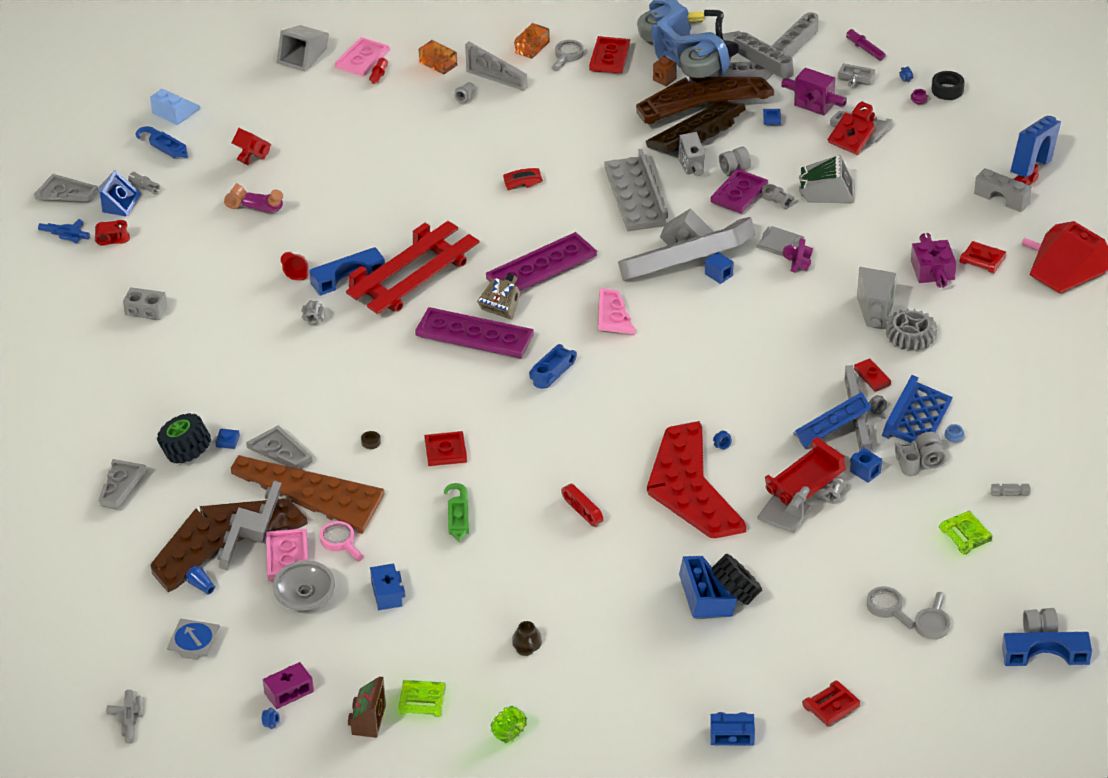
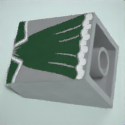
M841 155L801 167V175H799L801 186H799V191L807 202L854 203V180Z
M859 267L857 299L866 326L880 329L886 328L894 303L896 273Z

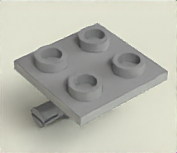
M803 486L801 491L794 495L789 505L783 504L778 497L773 495L757 516V519L794 533L811 509L812 505L804 503L806 496L810 493V489L807 486Z

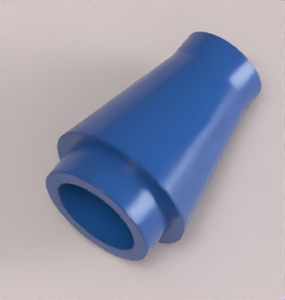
M194 566L187 572L186 578L189 584L203 591L206 595L214 591L215 585L202 567Z

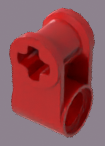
M125 220L97 223L95 226V242L101 246L128 242L130 234L127 232V222Z

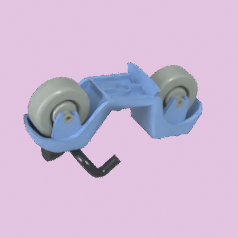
M653 0L649 4L650 11L645 12L638 18L637 27L639 35L642 39L653 42L657 58L660 59L663 55L667 56L669 59L677 62V66L682 69L685 75L692 78L708 77L717 71L723 76L730 66L731 57L739 51V45L736 42L723 39L722 22L724 13L720 10H704V16H717L715 23L716 34L712 32L690 34L691 25L688 22V10L677 0Z

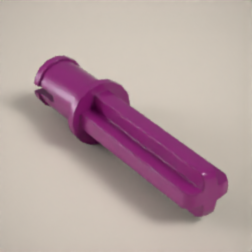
M853 29L846 33V38L854 42L856 47H861L879 61L886 57V54L866 40L864 35L858 34Z

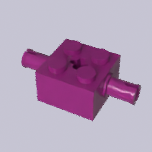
M806 67L797 75L795 80L783 78L781 83L782 88L794 91V106L823 116L834 105L844 108L847 103L846 97L835 94L836 77Z
M923 233L919 237L921 242L912 243L911 263L919 283L936 282V286L941 288V283L942 288L947 286L948 280H955V257L948 240L932 241L929 233H926L927 238L925 233Z

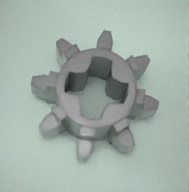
M317 300L308 301L301 310L303 320L308 322L307 324H317L320 319L323 320L325 314L323 312L324 306Z

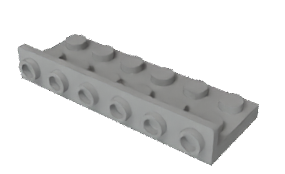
M638 149V157L604 161V167L627 231L665 226L666 219L668 218V209L664 208V199L660 197V188L656 186L655 175L652 176V167L648 165L647 154L644 155L643 150Z

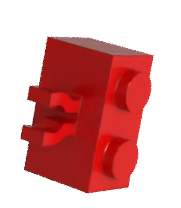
M239 127L231 142L242 149L237 160L246 165H249L252 155L265 159L271 146L269 142Z

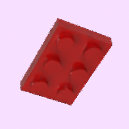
M598 36L589 64V71L611 72L614 74L623 73L630 48V39Z

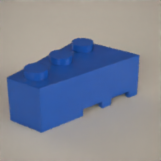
M683 556L679 571V577L692 617H731L735 610L737 598L731 595L726 587L715 577L716 575L713 574L711 565L703 556Z

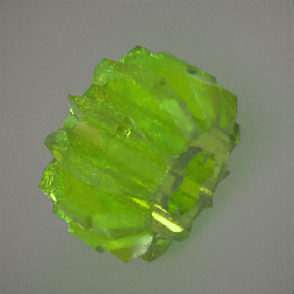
M513 705L508 708L505 707L503 711L494 717V721L490 725L491 732L504 743L512 742L524 731L523 728L527 725V717L520 709Z

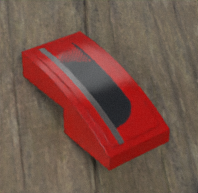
M539 168L520 169L503 175L505 186L508 190L522 184L529 188L543 181Z

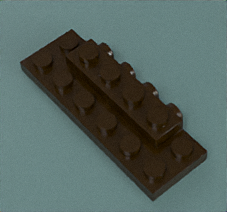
M719 101L646 140V145L655 150L672 152L675 149L679 150L680 135L697 132L700 142L703 143L707 138L714 137L720 131L732 127L735 124L734 118L746 110L745 104Z

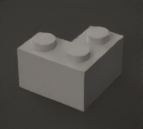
M690 208L667 222L660 238L667 245H672L714 231Z

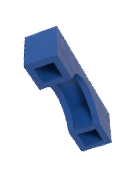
M373 247L309 269L310 284L318 295L321 296L335 291L340 279L348 276L361 266L367 269L368 276L384 265L385 259L378 249Z
M1089 632L1004 633L1002 651L1005 666H1026L1031 657L1040 653L1058 655L1068 665H1090L1092 647Z

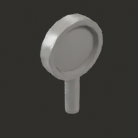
M942 592L936 593L932 608L921 610L915 617V630L924 638L940 639L946 636L950 630V618L947 613L941 610L944 593Z

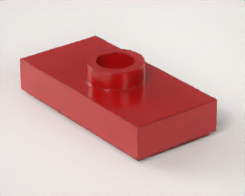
M871 359L854 364V370L874 392L891 385V380Z

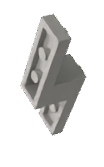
M273 481L272 487L267 488L265 494L267 501L266 504L261 505L259 513L238 508L237 513L232 514L229 524L232 526L231 530L226 531L223 540L226 544L224 549L220 548L217 560H220L219 568L228 569L239 536L263 543L281 492V482Z

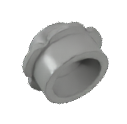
M875 395L869 401L872 413H882L887 406L883 396Z

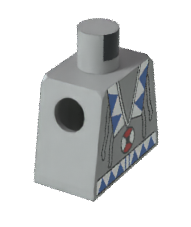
M693 132L680 135L678 159L686 174L694 173L695 176H700L704 173L705 154L698 134Z

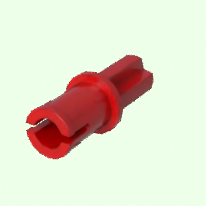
M379 58L377 64L373 66L369 77L372 84L378 83L385 74V68L388 66L387 59Z

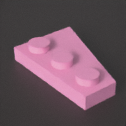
M600 288L597 330L634 335L636 329L630 322L629 314L625 311V304L619 291Z

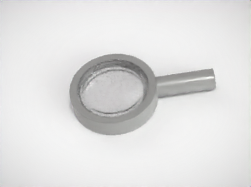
M576 40L559 42L555 47V55L558 60L554 63L552 69L557 71L565 61L572 62L582 58L584 54L583 45Z
M881 586L872 589L868 593L867 608L872 614L882 618L895 616L909 629L915 626V623L901 611L903 599L897 590Z

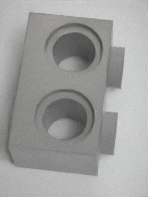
M130 287L123 300L125 315L160 320L167 308L165 292Z

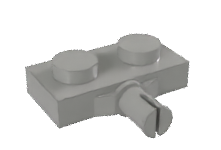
M845 63L842 64L838 72V78L849 81V87L851 85L854 87L856 82L871 84L875 76V69Z

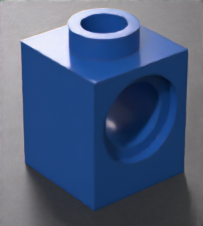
M865 448L852 455L850 459V472L869 483L881 474L882 458Z

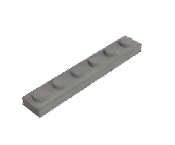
M846 365L844 381L848 399L861 392V386H857L858 373L854 372L853 365ZM864 413L853 420L859 451L863 448L873 450L872 438L868 437L870 436V427L866 425L867 413Z

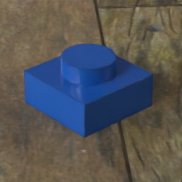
M763 109L764 125H781L780 109Z
M220 428L215 441L216 447L235 449L240 437L239 430Z

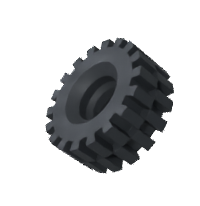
M725 554L711 568L720 583L745 605H748L762 591V587L754 576L729 554Z

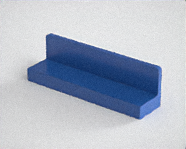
M860 392L796 429L793 435L798 437L805 448L812 444L811 441L816 437L821 439L872 408L864 394Z

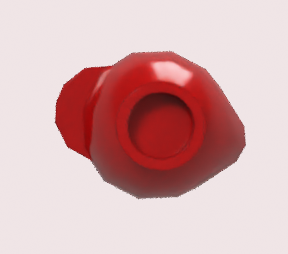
M292 252L283 253L280 262L285 275L292 280L307 279L308 262L305 257L300 254H293Z

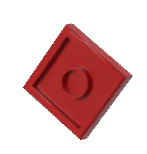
M463 431L424 435L428 466L467 463Z

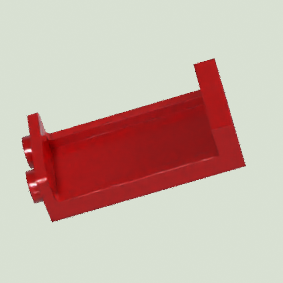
M816 437L811 441V451L775 478L770 475L765 476L766 490L771 495L774 494L783 504L789 505L794 495L800 492L803 486H807L810 489V493L806 496L807 500L846 470L845 456Z

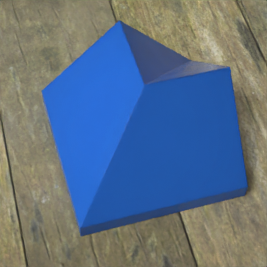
M116 170L96 189L100 193L103 213L125 217L141 195Z

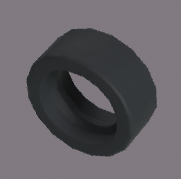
M953 71L938 72L932 78V93L939 99H957L964 92V78L959 73ZM942 84H951V85H954V86H953V87H946V86H942Z

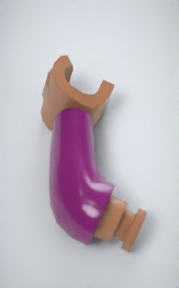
M236 183L230 193L225 196L224 204L231 209H237L242 203V206L272 214L282 208L283 193L277 189L272 190L267 195L247 193L241 185Z

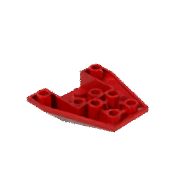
M1075 221L1055 224L1045 234L1029 275L1058 293L1065 292L1108 271V245L1105 239Z

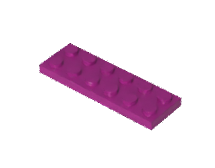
M574 232L486 272V279L489 282L494 278L504 281L506 275L510 273L517 277L514 285L518 287L519 291H522L596 257L597 250L578 233Z
M428 307L415 330V335L522 358L534 335V329Z

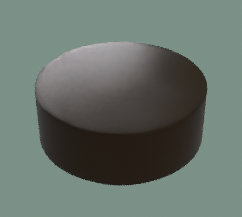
M375 431L363 433L361 436L362 446L366 449L377 448L381 444L380 434Z

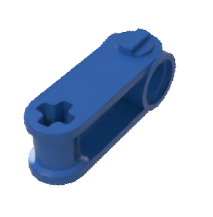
M561 344L556 345L539 362L534 364L531 371H529L530 379L533 380L534 386L540 389L551 386L556 379L574 364L577 352L575 350L570 351Z

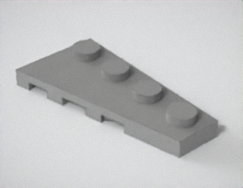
M470 41L465 44L466 72L522 91L527 88L526 73Z

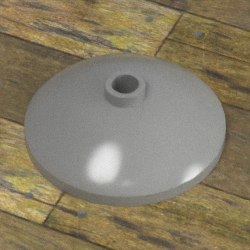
M309 560L297 561L286 565L276 574L273 581V592L278 602L289 609L299 611L312 610L322 606L331 598L335 590V579L332 572L325 565Z

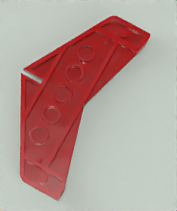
M700 421L668 427L664 432L647 484L648 495L709 538H721L746 533L744 520L703 475V436Z

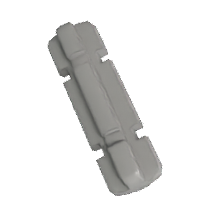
M991 484V495L1019 496L1021 494V496L1030 495V485L1002 484L1000 486V484Z

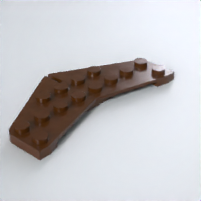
M685 77L636 104V113L645 124H653L657 120L702 103L753 98L767 99L770 96H774V89L762 77H689V80Z
M278 499L267 532L284 528L288 530L301 528L308 524L307 518L291 500ZM267 500L200 506V512L195 508L151 563L152 575L168 593L177 589L184 583V578L192 567H199L218 552L220 548L224 549L226 544L223 542L225 533L231 530L230 520L232 514L237 513L238 508L259 513L261 505L266 504ZM239 536L238 541H240V540H242V539H245V538Z

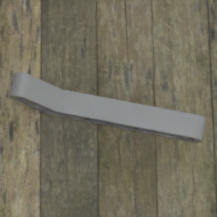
M813 12L804 14L772 47L792 57L817 33L818 15ZM730 62V66L723 76L718 71V77H762L766 81L773 75L772 72L754 62Z
M751 217L742 218L724 229L618 261L622 279H631L739 246L756 235Z

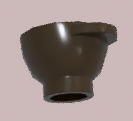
M523 621L514 632L512 643L516 652L520 655L528 656L542 645L541 633L534 623Z

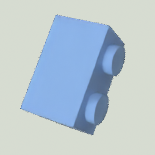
M160 89L150 96L152 113L176 125L200 109V105L164 89Z

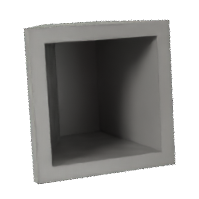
M302 25L281 30L276 63L307 71L327 49L329 33Z

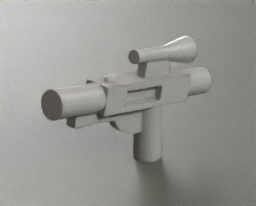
M130 689L125 691L124 706L107 705L106 708L107 714H116L118 722L122 724V736H125V742L129 744L134 742V725H136L134 714L142 717L144 701L143 696H137L135 698L137 704H134L133 691Z

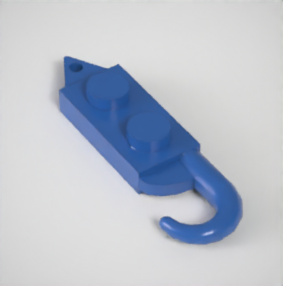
M144 126L135 133L138 139H141V133H150V145L172 158H188L186 145L163 131L160 132L153 127Z

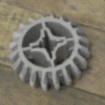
M907 308L906 311L894 312L893 316L889 317L886 324V335L889 342L893 343L895 347L899 346L900 350L903 348L907 349V351L909 349L914 351L916 349L923 350L924 347H929L930 344H933L937 335V326L933 317H929V313L923 314L922 310L919 312L915 309L910 311Z

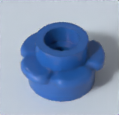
M909 66L901 67L899 75L902 81L910 82L909 80L914 78Z
M724 430L715 434L713 437L714 446L720 449H727L732 442L731 435Z
M272 707L262 712L263 726L273 729L279 724V713Z

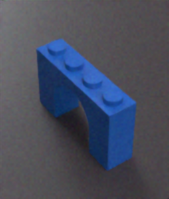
M1045 116L1019 133L1010 170L1011 173L1028 177L1033 173L1035 162L1046 165L1052 161L1061 121L1056 120L1053 116Z

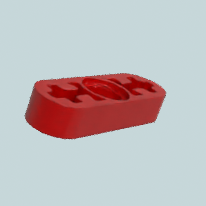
M570 483L561 489L564 500L591 526H596L603 522V515L600 509L574 484Z

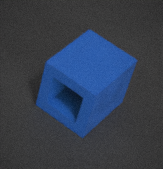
M716 252L705 260V275L722 284L733 276L734 262L721 253Z

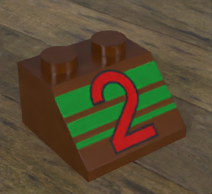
M379 676L361 687L358 696L354 697L352 704L353 713H349L348 726H351L352 735L378 737L386 708L384 677Z

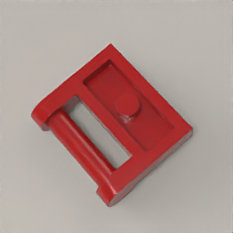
M972 241L966 251L961 254L959 262L987 269L990 273H995L1005 259L1006 251Z
M835 680L830 683V687L812 698L807 697L804 699L802 705L805 710L811 711L826 726H829L860 707V700L839 681ZM835 694L834 696L830 697L829 699H827L826 701H824V702H822L821 704L818 705V703H820L821 701H823V700H825L826 698H828L829 696Z

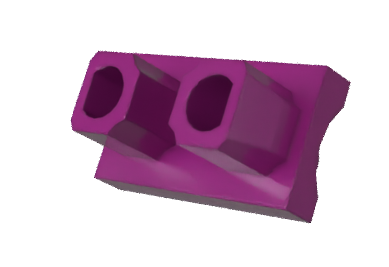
M800 238L797 248L793 245H787L783 248V256L788 260H792L790 271L796 273L798 268L807 271L811 264L810 257L813 248L806 246V240Z

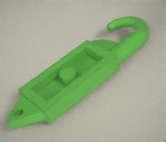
M452 483L446 486L444 494H447L451 489H458L460 496L453 497L448 501L449 535H452L460 542L466 534H469L468 491L463 484Z

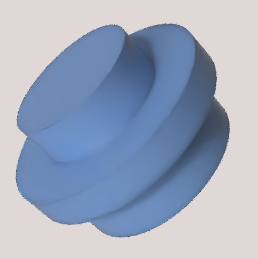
M951 424L945 430L944 436L949 441L958 442L964 438V431L960 425Z

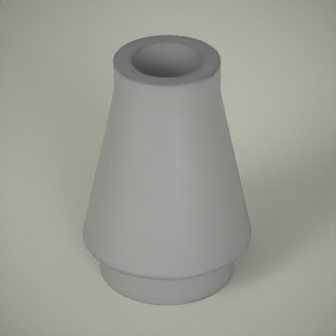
M468 82L456 88L454 92L455 99L460 103L467 102L475 89L474 84Z

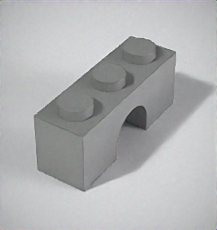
M984 168L976 176L974 194L990 200L997 192H1000L1006 199V207L1022 212L1030 204L1032 186Z

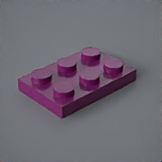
M737 169L711 196V202L742 214L762 192V187L768 184V180Z

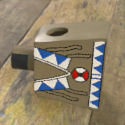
M508 273L504 281L494 278L477 300L481 310L513 320L520 298V291L514 285L517 277Z

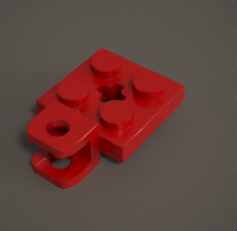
M861 101L852 111V115L845 112L828 137V143L858 155L876 129L875 125L872 124L876 117L875 113L872 112V105ZM850 131H854L855 135L851 134L850 136H848V133Z

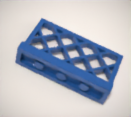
M911 375L886 421L882 436L889 439L890 435H893L911 443L922 433L936 432L953 397L918 383L919 377ZM920 390L926 393L927 396L920 397L917 391ZM935 399H941L946 401V403L938 404ZM924 401H931L933 405L926 407ZM919 403L921 408L914 409L911 404ZM936 410L938 415L931 416L929 411ZM924 412L927 418L920 419L917 414ZM912 415L914 420L907 421L905 416ZM930 422L932 428L925 429L923 423ZM918 425L920 430L913 431L911 426ZM906 427L908 432L904 433L897 429Z

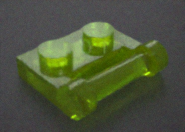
M970 510L944 520L939 525V529L952 539L963 555L968 554L971 549L992 541L993 535ZM956 527L967 541L964 542L952 528Z
M403 680L398 714H432L435 717H442L446 683ZM407 702L433 703L435 706L407 704Z

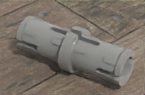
M136 172L130 173L134 178L128 176V181L138 185L142 190H147L152 194L158 193L154 188L160 190V185L151 181L147 176H141Z

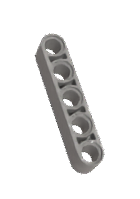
M738 32L734 35V42L739 45L737 54L781 78H790L794 75L792 57L746 32Z

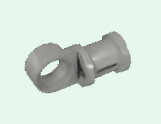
M766 184L762 187V198L764 200L777 201L784 209H788L794 202V196L785 193L781 187L773 184Z

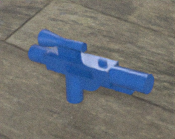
M78 219L73 225H56L51 223H39L38 230L51 232V234L59 235L60 239L69 240L76 244L80 238H90L89 232L79 229L83 225L81 219Z

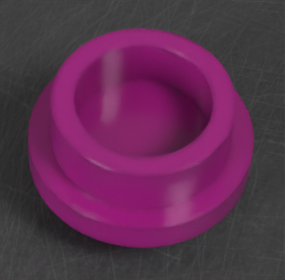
M915 89L911 94V100L916 104H922L928 100V95L923 89Z

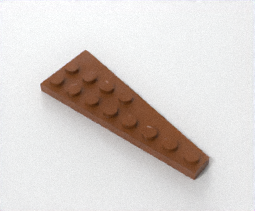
M238 455L231 466V474L248 482H256L265 490L268 487H272L273 481L281 482L280 497L284 495L297 505L313 512L325 514L326 518L330 520L336 519L346 522L361 534L364 533L385 495L383 488Z

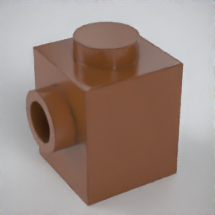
M663 56L653 63V81L668 86L677 79V62Z

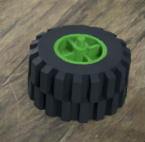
M191 413L181 414L167 421L157 434L158 444L170 462L176 464L189 462L199 457L200 454L206 451L205 449L209 447L211 442V435L200 416Z

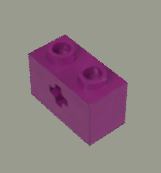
M301 662L262 679L264 694L276 709L314 692L312 677Z

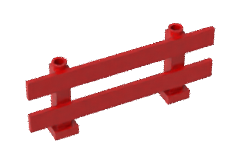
M446 221L430 232V225L425 222L413 230V245L368 276L367 269L362 266L348 275L349 289L346 290V294L355 300H358L365 294L372 297L374 300L367 304V308L377 315L386 308L393 312H398L404 305L401 301L403 296L450 263L456 267L464 266L467 262L465 253L479 244L480 240L468 234L455 244L450 245L444 239L456 232L458 226L450 221ZM428 250L438 254V256L389 290L380 285Z

